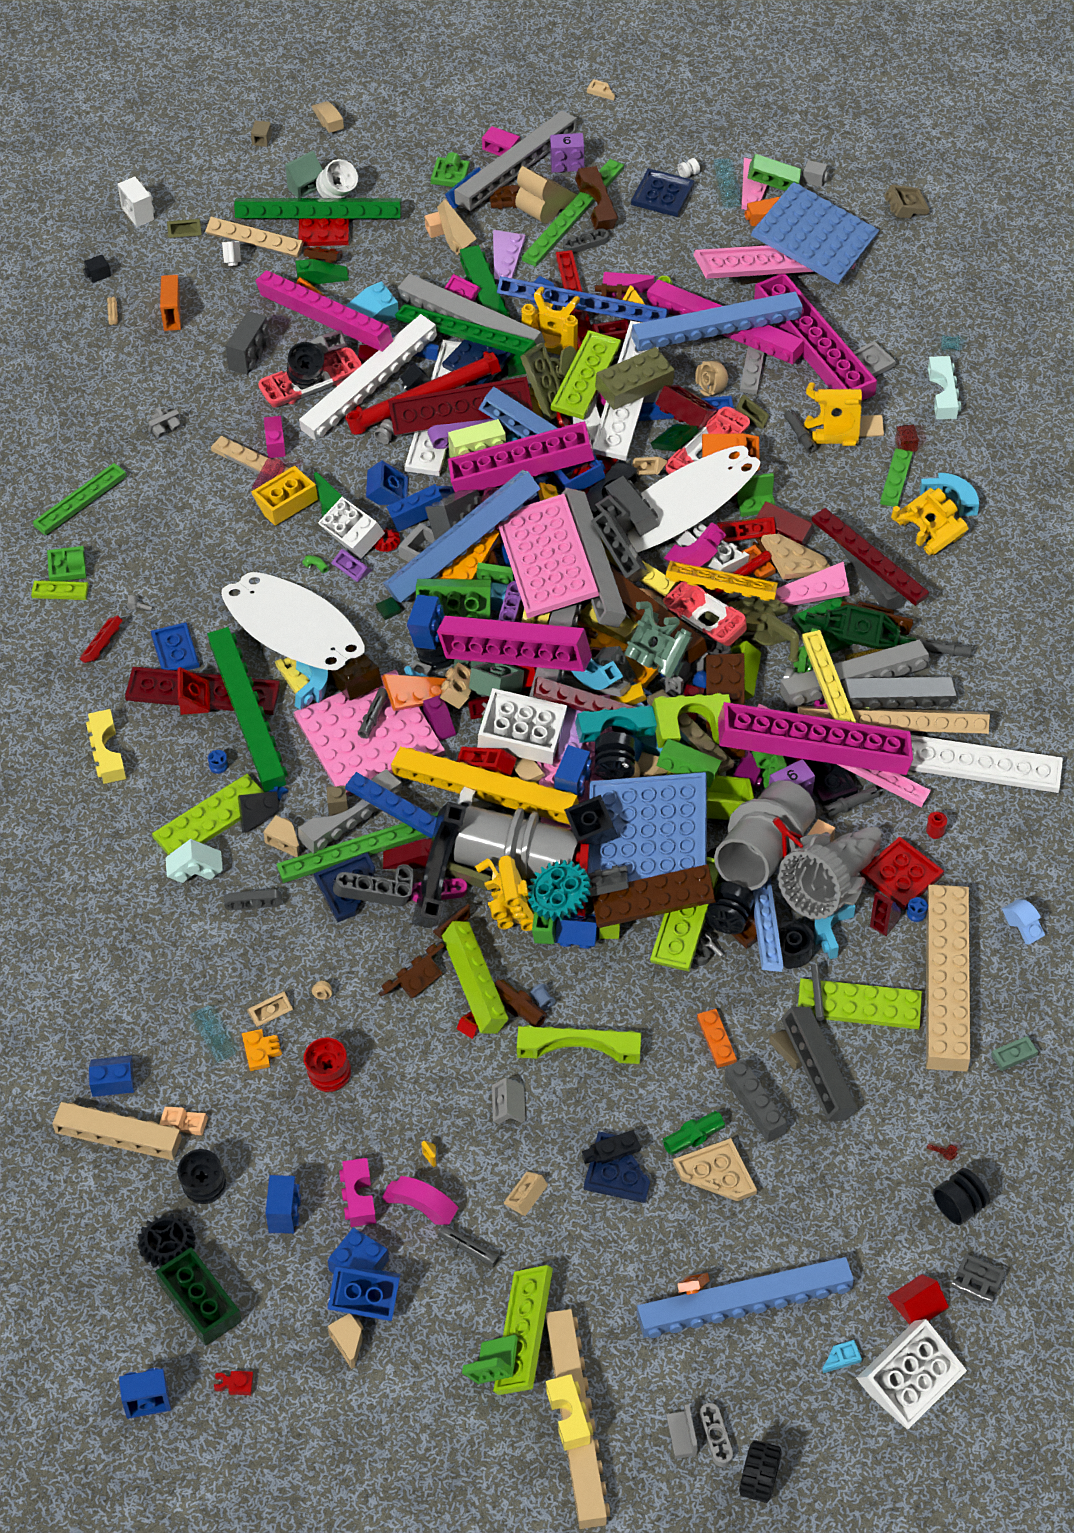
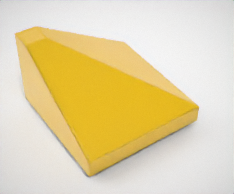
M423 1141L421 1144L422 1153L431 1166L435 1167L436 1146L433 1143Z

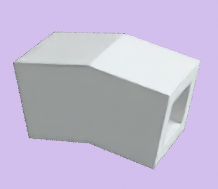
M464 786L460 792L458 805L471 806L475 790Z

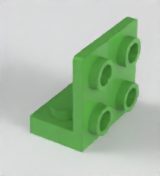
M773 473L752 476L737 492L736 501L741 517L758 515L765 501L775 505L773 498Z
M511 1335L482 1342L479 1361L463 1365L462 1374L477 1384L513 1377L518 1337Z

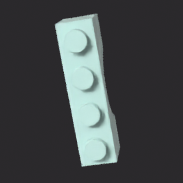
M950 356L929 357V380L944 388L942 393L935 395L936 419H957L958 412H961V402L957 400L959 398V390L955 388L957 379L956 376H953L954 363H951Z

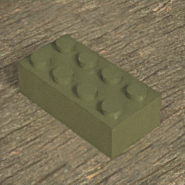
M654 347L597 372L595 387L612 409L615 410L663 389L664 385H672L675 370L660 351Z

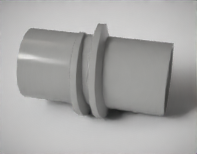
M779 780L770 783L757 799L741 803L731 814L728 824V835L715 851V866L721 877L727 882L739 884L750 891L761 888L773 873L778 872L780 863L784 859L782 834L772 822L773 819L779 817L790 831L804 836V833L814 822L816 815L815 803L810 794L796 783ZM786 836L788 855L799 846Z
M468 806L463 825L456 837L454 861L459 864L475 867L488 858L499 873L498 861L502 856L508 855L515 860V865L521 879L530 881V879L537 878L535 872L542 873L541 867L547 869L548 863L555 866L556 861L561 865L566 860L567 864L573 861L576 866V852L580 851L581 844L577 843L572 830L539 822L538 812L533 811L530 817L525 819L524 809L518 808L514 815L511 816ZM490 867L485 869L487 871L492 872V869Z

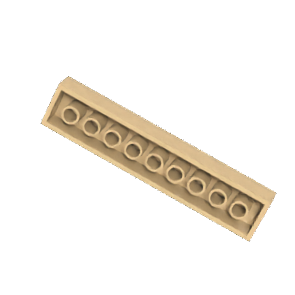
M929 885L926 897L928 904L926 913V1069L967 1072L970 1062L969 887Z

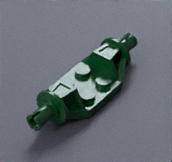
M849 604L833 610L827 609L823 616L807 612L805 624L821 627L822 635L827 634L840 641L873 649H888L916 641V637L900 634V626H896L885 613ZM840 616H841L840 621H835V620H830V619H829L830 617H840ZM884 627L892 631L893 635L883 632Z

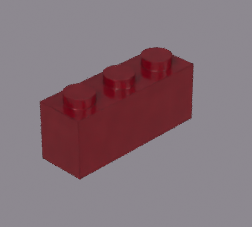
M765 501L756 518L774 517L776 534H780L804 547L815 531L813 523Z

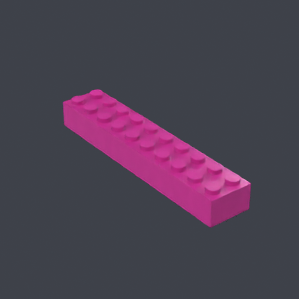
M779 274L755 284V300L796 291L803 306L801 318L775 324L780 330L804 339V352L802 356L830 389H861L862 401L876 394L877 380L786 274Z
M727 702L723 703L718 716L719 746L903 775H907L913 761L910 731Z

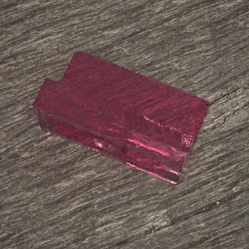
M267 458L252 489L255 490L280 475L287 466L277 458L274 460Z

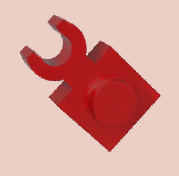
M231 1371L229 1377L224 1373H215V1378L223 1380L221 1384H214V1390L223 1391L229 1388L228 1392L230 1395L251 1396L254 1374L248 1371Z

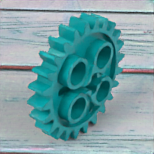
M564 860L560 865L556 861L555 866L548 863L547 869L541 867V874L535 872L537 878L530 879L533 885L527 886L530 891L527 896L531 908L539 917L543 915L545 920L551 917L552 921L559 917L562 921L564 915L571 918V912L578 914L576 909H583L582 902H588L586 896L591 895L589 891L592 888L589 882L591 880L585 869H582L579 864L575 866L573 861L567 864L566 860Z

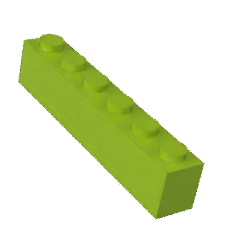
M452 921L442 935L443 941L480 1033L496 1034L508 1021V1016L470 923Z

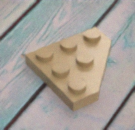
M780 534L763 535L761 538L765 549L772 555L771 559L782 579L802 578L830 567L825 556Z
M731 1138L673 1159V1164L681 1181L735 1201H740L757 1194V1189Z

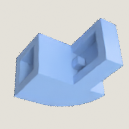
M1017 899L1002 908L1009 926L1018 927L1025 944H1031L1045 936L1038 920L1041 916L1030 902Z

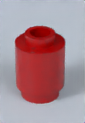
M933 812L928 816L926 832L931 838L939 839L944 836L947 826L946 815L941 812Z

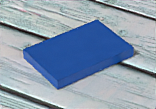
M187 622L151 631L161 669L178 671L179 667L185 670L200 667Z

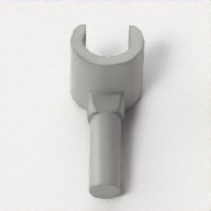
M128 596V609L142 608L149 611L152 610V606L137 602L136 596Z
M705 932V936L709 938V941H704L700 937V943L705 947L709 946L721 957L724 953L712 942V935L709 932Z

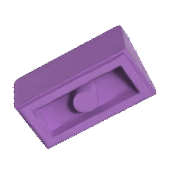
M342 548L332 561L333 565L356 582L362 580L372 571V569Z

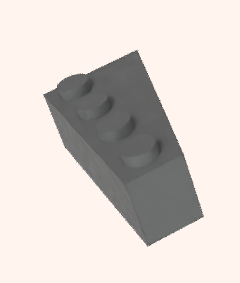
M478 489L457 491L449 495L448 498H443L440 502H435L431 506L425 507L435 540L482 503Z

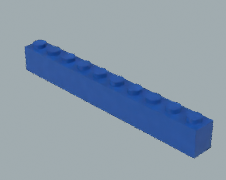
M502 276L499 278L497 293L500 295L535 301L534 293L539 287H544L545 291L542 294L544 302L566 307L575 296H578L580 302L574 308L576 310L642 323L667 318L669 310L665 308Z

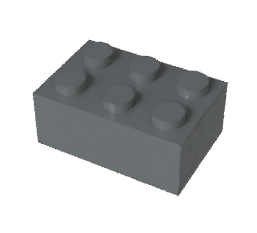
M247 311L226 344L229 370L248 375L250 370L254 369L257 359L263 354V349L270 343L267 316Z

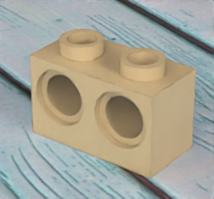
M459 662L453 668L450 667L445 675L447 679L440 688L442 690L440 698L460 709L469 698L471 689H469L471 669Z

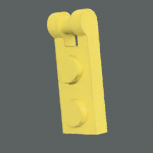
M287 657L283 660L278 659L275 661L276 667L295 694L310 681L304 674L296 670V660Z

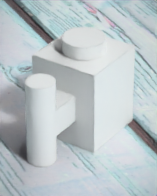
M240 241L222 242L224 263H228V266H237L238 262H241Z

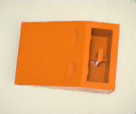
M744 433L702 434V458L734 446H745L750 457L759 459V436ZM737 451L732 452L729 458L736 459L740 453ZM744 464L741 470L749 471L752 468V464Z

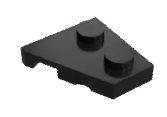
M277 792L238 796L242 833H246L279 811Z

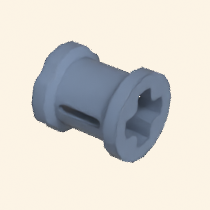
M539 984L531 990L530 996L535 998L539 1008L545 1011L551 1008L556 1000L546 991L547 987L545 984Z

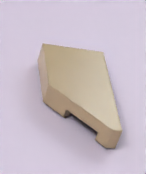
M595 79L592 80L587 88V93L615 100V95L610 90L608 83Z

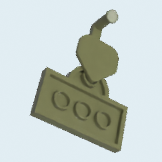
M544 342L535 345L520 356L546 421L552 420L557 416V412L551 410V404L578 352L573 346H567L561 351L560 360L555 357H549Z
M758 596L746 597L744 600L727 604V606H731L744 614L747 630L756 631L754 639L757 642L770 646L789 640L790 654L788 655V660L791 662L799 660V635L796 630L776 618V616L788 613V606L776 598L775 600L765 601L761 600ZM709 611L705 612V618L714 624L718 622V616Z

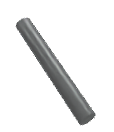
M814 964L811 966L815 1013L816 1020L822 1021L824 1020L820 971L819 965Z

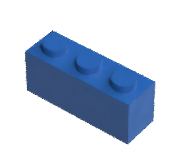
M436 484L386 507L399 532L427 519L425 507L431 506L435 502H440L442 496Z

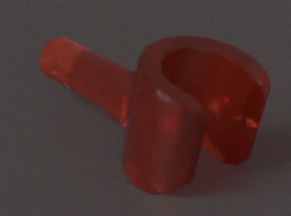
M931 1144L927 1145V1149L939 1152L949 1161L953 1160L958 1154L956 1152L958 1150L957 1147L952 1144L946 1149Z

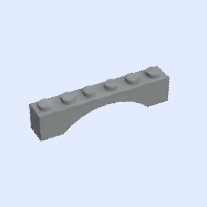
M387 769L371 779L373 782L400 796L401 781ZM361 799L360 802L345 812L333 816L310 819L298 827V840L314 854L381 809Z

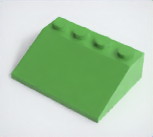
M417 579L416 596L439 597L440 603L443 605L444 616L491 620V580Z

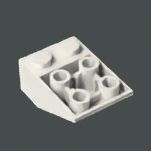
M343 497L318 522L322 528L359 559H362L385 534L374 519Z

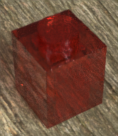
M914 424L897 426L895 439L898 449L916 452L919 439Z

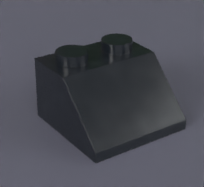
M601 795L564 809L578 844L600 845L618 838Z

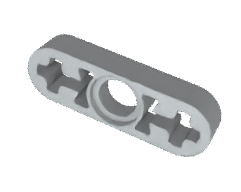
M704 1404L700 1409L699 1418L713 1462L719 1467H726L732 1462L733 1451L720 1410L715 1404ZM709 1410L713 1414L714 1424L711 1425L709 1417L705 1416L706 1411ZM718 1430L722 1433V1438L714 1440L710 1437V1432ZM722 1445L723 1453L727 1454L725 1460H722V1457H717L719 1456L718 1446Z

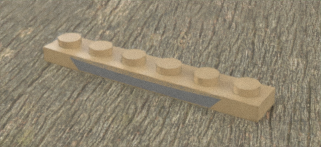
M210 217L205 231L209 235L232 241H240L243 244L296 258L299 257L304 244L302 240L215 217Z
M220 436L211 446L212 452L269 479H273L290 469L223 436Z

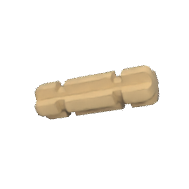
M108 297V321L110 325H116L118 323L117 301L115 297Z

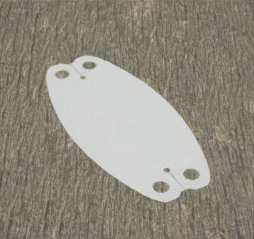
M734 446L696 460L662 478L641 493L642 500L646 499L651 507L650 510L653 508L658 515L656 520L659 526L641 537L634 528L625 533L628 534L627 537L636 552H641L675 537L720 508L755 474L760 466L759 459L750 457L745 446ZM737 451L740 453L736 459L729 458L732 452ZM744 464H752V468L749 471L741 470Z
M250 572L242 576L239 583L229 584L222 588L224 603L237 622L256 640L288 658L320 669L338 670L345 665V661L350 658H356L365 651L361 637L348 619L328 601L302 586L272 575ZM257 577L260 579V582L258 584H250L249 580ZM233 589L240 590L238 596H230L229 592ZM348 645L357 646L354 652H347L345 650ZM329 657H335L337 662L328 665L325 663V660Z

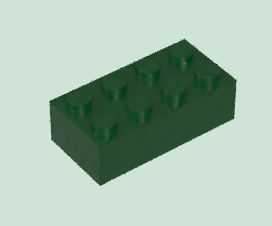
M192 1247L155 1271L159 1285L205 1346L242 1322L240 1310Z

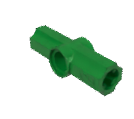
M714 1111L697 1121L695 1119L687 1121L680 1130L663 1138L662 1143L665 1150L673 1156L689 1146H699L705 1142L708 1136L725 1128L723 1117L719 1112Z

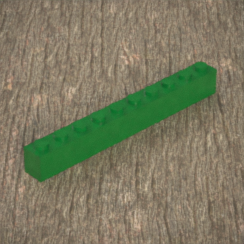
M236 198L234 201L235 218H401L402 215L401 198Z
M479 245L459 249L460 262L468 281L481 288L476 297L477 303L510 318L509 309L505 308L504 297L497 293L498 285H496L494 274L490 273L489 262L486 263L485 252L481 251ZM515 354L504 366L508 378L526 374L520 355Z
M229 627L207 633L210 648L264 792L273 790L276 786L278 788L285 786V778L288 777L285 766L281 767V754L279 751H275L274 747L277 746L275 738L269 735L271 729L268 721L263 719L265 717L263 707L258 706L257 702H260L257 691L253 692L252 687H254L251 676L247 677L248 668L246 662L241 661V658H243L240 647L236 648L237 639L235 633H231Z

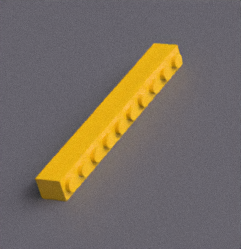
M400 746L391 763L395 776L459 794L465 786L475 790L474 798L516 810L522 808L524 812L530 814L535 811L541 817L569 825L570 823L564 809L579 804L577 795L572 792H563L554 787H545L536 782H527L518 777H509L500 772H491L482 767H473L464 762H455L446 757H437L428 752L416 751L413 748Z

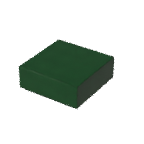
M393 597L376 604L377 610L385 620L401 613V608Z

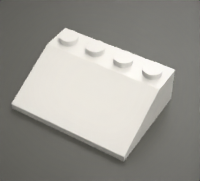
M492 688L478 733L477 747L503 749L512 756L553 765L567 705Z
M927 1319L914 1321L856 1379L879 1405L906 1429H909L967 1370Z

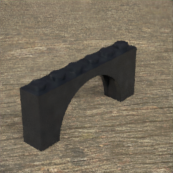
M447 802L438 812L411 924L431 929L440 920L444 904L441 901L444 875L454 841L463 825L467 808L465 806Z

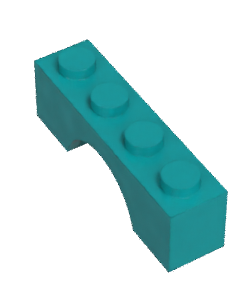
M638 706L637 708L622 707L616 710L603 709L595 712L583 711L577 713L575 726L579 743L594 742L603 730L611 726L624 727L632 732L635 737L654 736L657 723L653 706Z

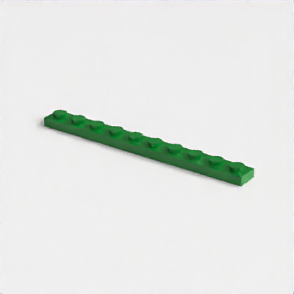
M404 304L395 314L397 320L409 324L422 314L436 325L437 332L520 356L536 345L535 341L407 304Z

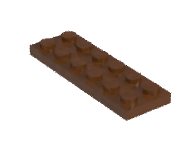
M744 653L706 655V695L717 693L722 695L729 694L730 703L745 705ZM706 720V734L713 740L710 724ZM719 746L731 759L745 758V750Z
M708 864L630 881L629 888L592 896L598 928L716 902Z

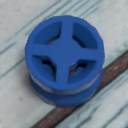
M214 750L209 753L208 762L210 770L216 774L225 772L228 768L226 753L222 750Z
M920 897L912 898L908 902L907 917L914 922L923 921L928 909L927 902Z

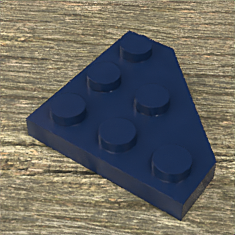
M367 852L313 874L314 880L337 923L355 916L362 900L339 897L334 894L333 885L336 877L342 872L373 877L376 871L375 865Z
M598 1131L596 1142L616 1135ZM632 1154L605 1164L596 1163V1161L591 1162L584 1182V1190L646 1203L650 1187L649 1178L639 1168V1164Z

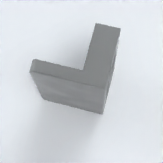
M506 1077L492 1085L493 1122L500 1124L510 1118L521 1123L525 1121L524 1086Z
M689 1404L684 1405L683 1412L666 1414L675 1459L697 1455V1440Z

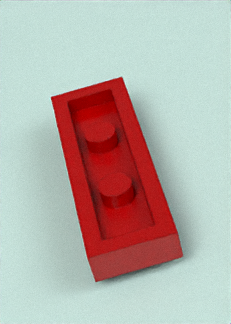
M118 615L109 618L79 659L83 663L97 660L101 655L99 652L110 643V637L118 632L120 629L119 625L123 620Z

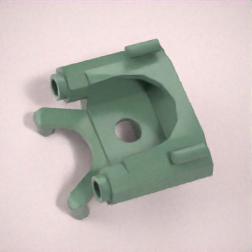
M648 601L637 602L636 608L638 610L645 609L641 620L637 622L639 625L631 641L627 642L628 647L624 655L648 668L658 669L659 673L669 678H673L674 675L678 676L684 664L681 660L693 638L691 637L692 633L682 628L681 631H677L674 638L671 637V633L680 624V620L677 617L664 618L666 626L660 627L657 625L659 614L653 612L652 604ZM657 637L658 643L652 648L653 639Z

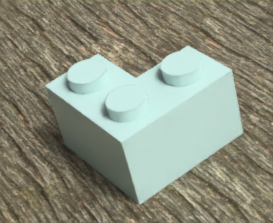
M189 839L166 857L167 877L183 883L194 874L210 880L223 871L221 851Z

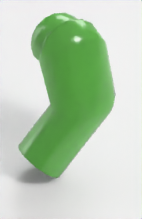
M307 555L302 561L303 565L308 568L312 564L315 565L323 574L329 570L327 564L319 557Z

